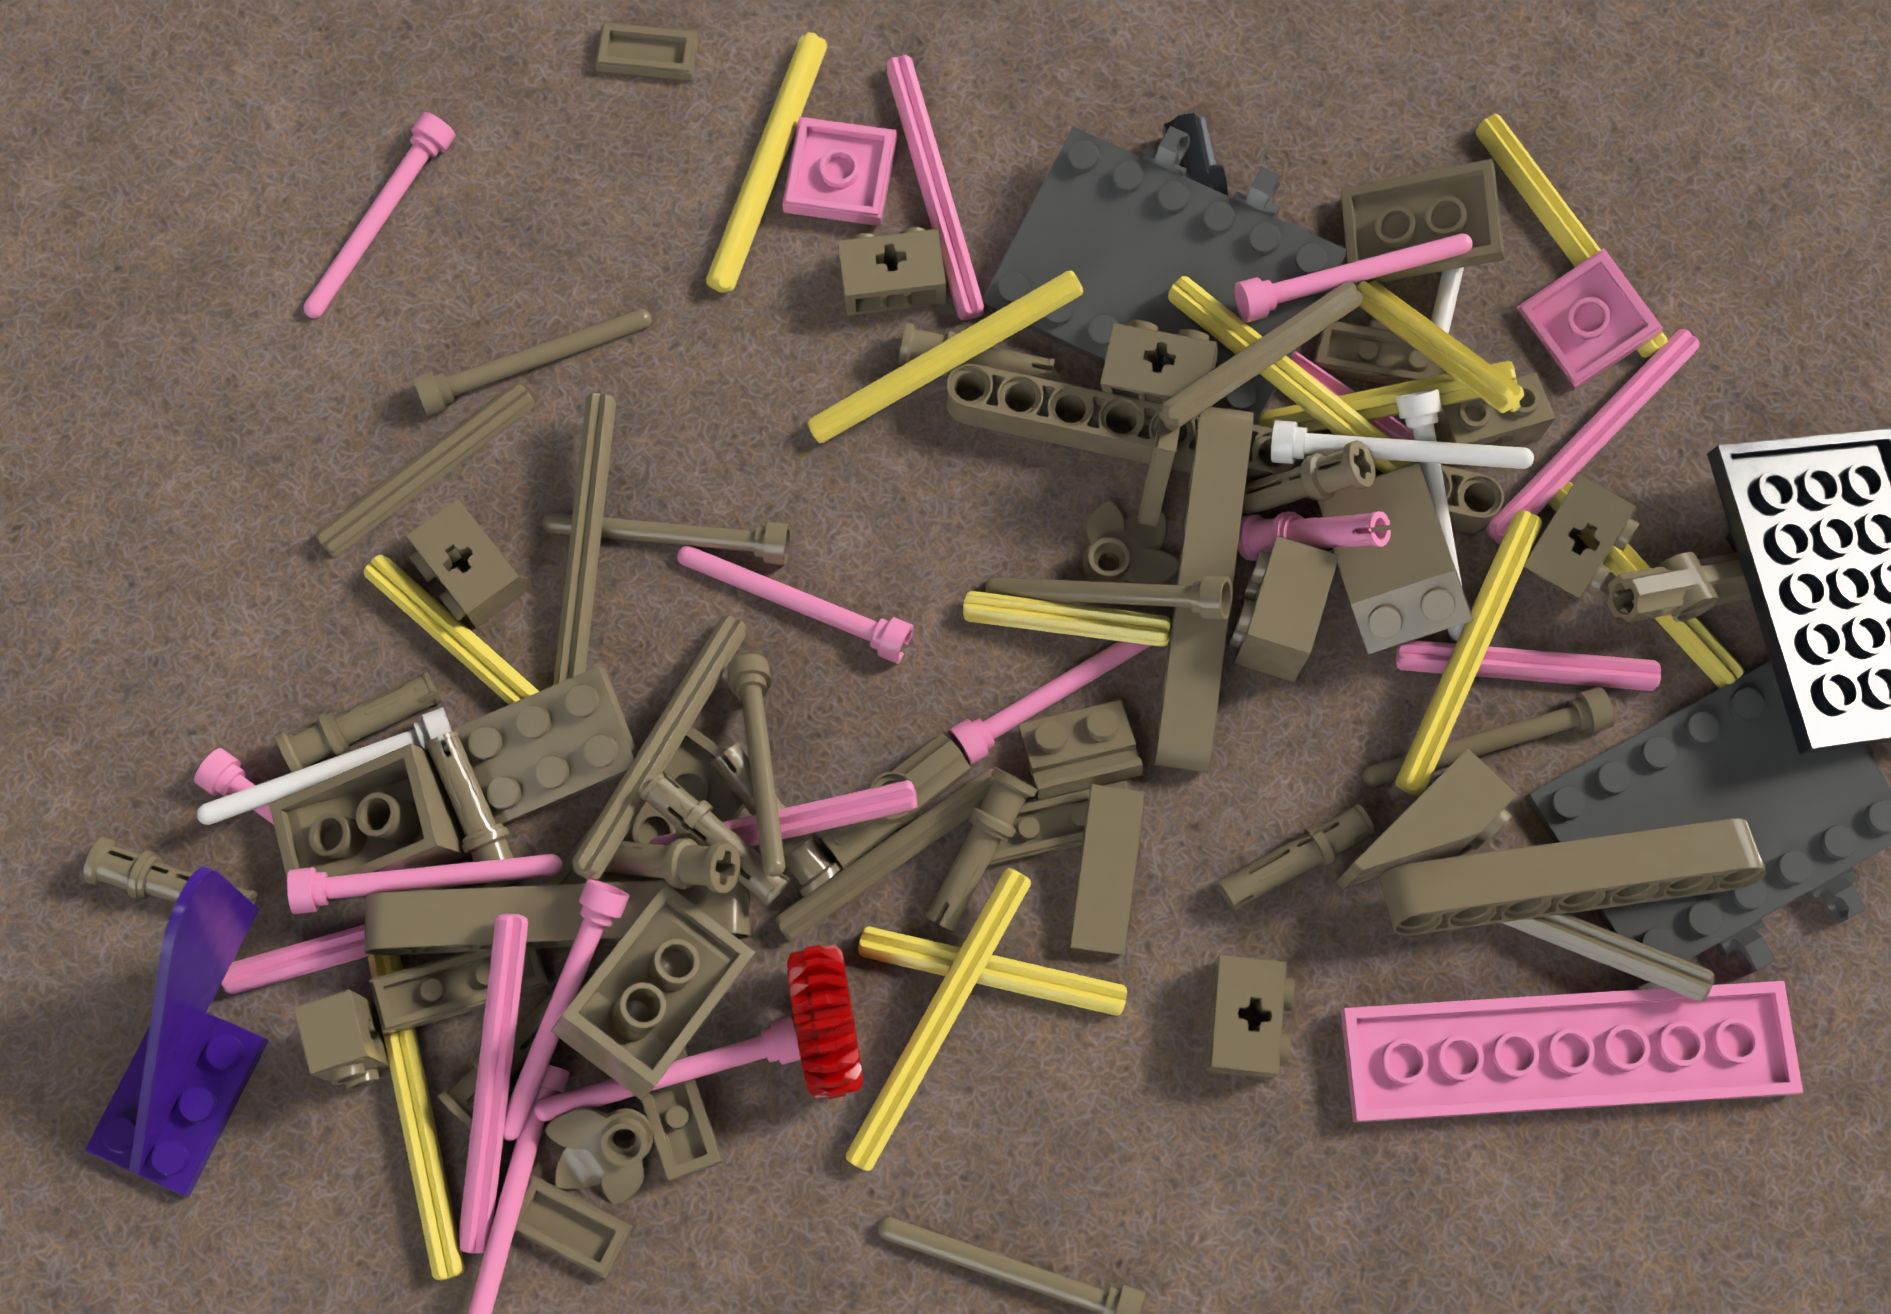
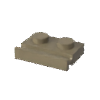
M1122 700L1019 724V733L1032 779L1036 789H1038L1036 792L1038 800L1087 789L1091 784L1103 785L1143 774V764L1136 750V742Z

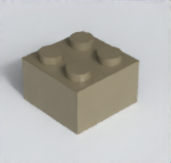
M1279 536L1276 537L1269 553L1260 550L1245 588L1243 598L1246 599L1240 615L1236 619L1229 642L1230 646L1238 648L1234 664L1295 682L1311 654L1339 559L1338 554Z

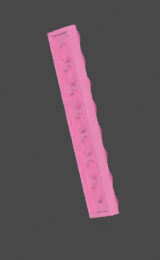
M1784 981L1712 985V989L1704 1001L1694 1000L1667 988L1352 1007L1341 1010L1353 1123L1785 1096L1803 1093Z

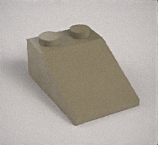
M1420 462L1375 476L1373 485L1370 487L1358 489L1352 486L1336 491L1330 499L1318 500L1323 517L1367 514L1381 511L1387 515L1390 521V525L1371 528V531L1391 530L1389 541L1383 547L1333 548L1334 553L1339 555L1337 563L1368 654L1473 621Z
M408 744L269 804L286 878L290 869L314 867L316 872H326L328 877L446 865L468 856L463 853L461 848L463 845L462 839H464L461 824L428 750L413 744Z
M1467 748L1344 872L1336 883L1343 890L1379 879L1384 872L1399 865L1437 860L1455 855L1467 844L1476 851L1512 817L1504 808L1517 794Z
M665 883L567 1007L551 1032L642 1100L657 1085L755 952Z

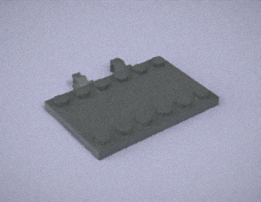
M1170 126L1159 145L1158 151L1148 147L1143 157H1140L1073 127L982 300L984 307L996 312L1064 272L1073 271L1083 287V294L1027 326V328L1105 364L1114 323L1127 325L1129 320H1142L1155 324L1160 332L1177 335L1181 329L1197 330L1207 334L1210 341L1217 342L1218 358L1215 367L1217 368L1236 354L1169 301L1168 292L1182 276L1189 277L1241 319L1234 297L1236 282L1258 277L1261 281L1270 280L1273 284L1337 267L1344 260L1346 249L1276 218L1280 206L1272 203V200L1280 186V183H1278L1280 175L1261 167L1250 187L1248 195L1246 196L1236 191L1232 198L1185 177L1187 170L1179 166L1189 147L1190 140L1189 134ZM1327 291L1279 303L1276 310L1269 311L1267 318L1246 324L1261 336H1265L1325 296ZM1296 348L1286 356L1292 360L1298 348ZM1160 356L1158 363L1152 364L1153 372L1161 373L1164 365H1169L1168 357ZM1258 374L1210 407L1253 412V424L1258 425L1277 387Z
M1771 661L1740 677L1734 683L1720 688L1538 788L1525 797L1554 843L1739 818L1746 820L1767 871L1766 876L1762 880L1737 890L1596 909L1609 931L1686 961L1714 945L1723 956L1733 951L1748 975L1761 970L1776 960L1763 936L1756 932L1765 927L1764 922L1760 919L1804 894L1809 900L1820 895L1838 923L1852 918L1865 910L1866 906L1852 884L1857 880V877L1851 867L1891 845V787L1862 745L1799 754ZM1639 978L1643 985L1649 983V981Z

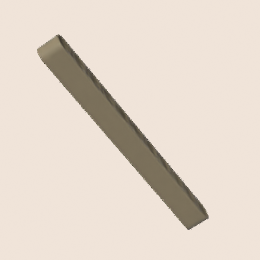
M978 364L960 365L950 373L947 379V409L956 421L963 424L1149 464L1160 421L1158 408L1162 404ZM966 389H973L982 396L974 401H966L957 394ZM1014 400H1023L1031 408L1024 412H1016L1011 410L1007 404ZM1063 411H1073L1081 417V420L1075 423H1067L1062 421L1057 415ZM1198 415L1180 427L1179 438L1182 442L1177 444L1171 468L1173 470L1191 472ZM1115 421L1123 422L1131 428V431L1125 434H1117L1112 432L1107 425ZM1253 424L1246 483L1299 467L1305 459H1295L1294 464L1282 463V466L1279 467L1265 465L1259 456L1271 454L1273 428ZM1441 465L1452 530L1469 534L1483 531L1490 521L1495 518L1503 505L1504 492L1500 484L1494 478L1485 474ZM1375 467V476L1383 474ZM1307 497V498H1306V499H1311V500L1318 501V500L1313 499V498H1311V497ZM1464 498L1478 500L1483 505L1485 512L1471 510L1466 505Z

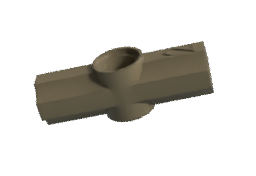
M1685 552L1663 561L1655 568L1618 574L1608 584L1609 598L1607 604L1615 618L1621 617L1628 623L1666 615H1672L1674 621L1682 622L1700 616L1716 605L1747 600L1751 596L1737 553L1698 560L1695 553Z
M941 733L892 772H885L877 776L870 785L869 789L906 780L912 781L918 802L914 810L814 833L835 862L838 861L844 870L893 831L907 826L920 810L970 773L971 767L953 741Z

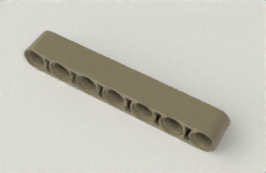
M1209 407L1198 414L1176 585L1192 586L1194 581H1202L1204 576H1227L1230 578L1233 588L1253 428V412ZM1173 607L1157 731L1159 740L1157 754L1154 756V766L1208 773L1229 617L1226 620L1203 619L1200 613H1193L1191 607Z
M1738 818L1408 863L1384 872L1380 877V884L1393 930L1399 935L1406 936L1737 890L1762 880L1766 876L1767 871L1748 822Z
M666 880L609 882L607 884L625 891L630 897L621 918H614L612 926H605L597 946H616L665 883L739 940L751 937L750 890L739 881L728 893H714L707 886L695 884L689 889H676L667 883ZM585 884L368 894L365 899L364 952L372 955H412L492 951L495 920L498 914L503 913L520 914L527 918L528 931L525 950L571 948L584 919L580 915L583 905L579 903V898Z

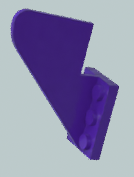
M207 866L198 868L187 880L175 903L162 941L150 1026L84 1150L190 1197L269 1042L264 1037L207 1012L260 910L217 870Z

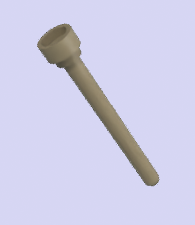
M639 309L447 377L444 372L434 376L433 371L413 377V381L427 416L447 410L446 404L455 401L453 396L644 330L651 325L652 317L648 311Z
M548 513L542 519V526L548 533L570 535L573 514ZM603 517L601 538L754 552L755 557L763 558L764 563L786 565L788 554H785V544L790 545L791 528L788 523L768 522L766 527L757 526L756 531Z
M1204 576L1202 581H1194L1192 586L1001 577L990 578L985 584L986 593L1047 601L1191 607L1192 612L1200 613L1203 619L1226 620L1229 617L1233 598L1231 580L1227 576Z
M743 654L729 662L727 666L728 683L731 692L742 701L763 870L767 875L777 877L785 870V858L763 697L771 686L770 668L767 659L763 656Z
M1601 687L1577 693L1576 699L1569 701L1566 708L1446 743L1435 769L1452 764L1467 748L1476 756H1480L1574 727L1578 731L1587 730L1589 733L1612 728L1615 723L1612 704L1607 693ZM1407 755L1368 766L1362 773L1364 783L1370 787H1376L1396 781Z
M891 1217L883 1218L877 1227L879 1236L884 1240L1099 1314H1140L1145 1291L1124 1284L1121 1290L1110 1286L1108 1292Z

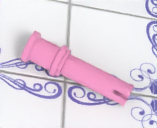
M1290 511L1282 512L1272 519H1263L1260 515L1250 514L1241 518L1237 549L1245 560L1256 561L1260 550L1267 553L1270 552L1277 536L1318 549L1362 546L1383 547L1389 541L1391 530L1371 531V528L1390 525V521L1387 515L1381 511L1306 519L1296 512Z

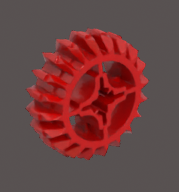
M820 944L804 947L805 950L791 952L787 960V975L806 1088L815 1099L844 1097L846 1093L860 1091L864 1080L843 953L836 945L822 947Z

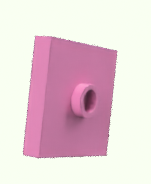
M799 117L782 203L783 213L881 226L897 141V130Z
M1604 248L1517 306L1518 312L1574 389L1586 384L1663 333L1661 324Z

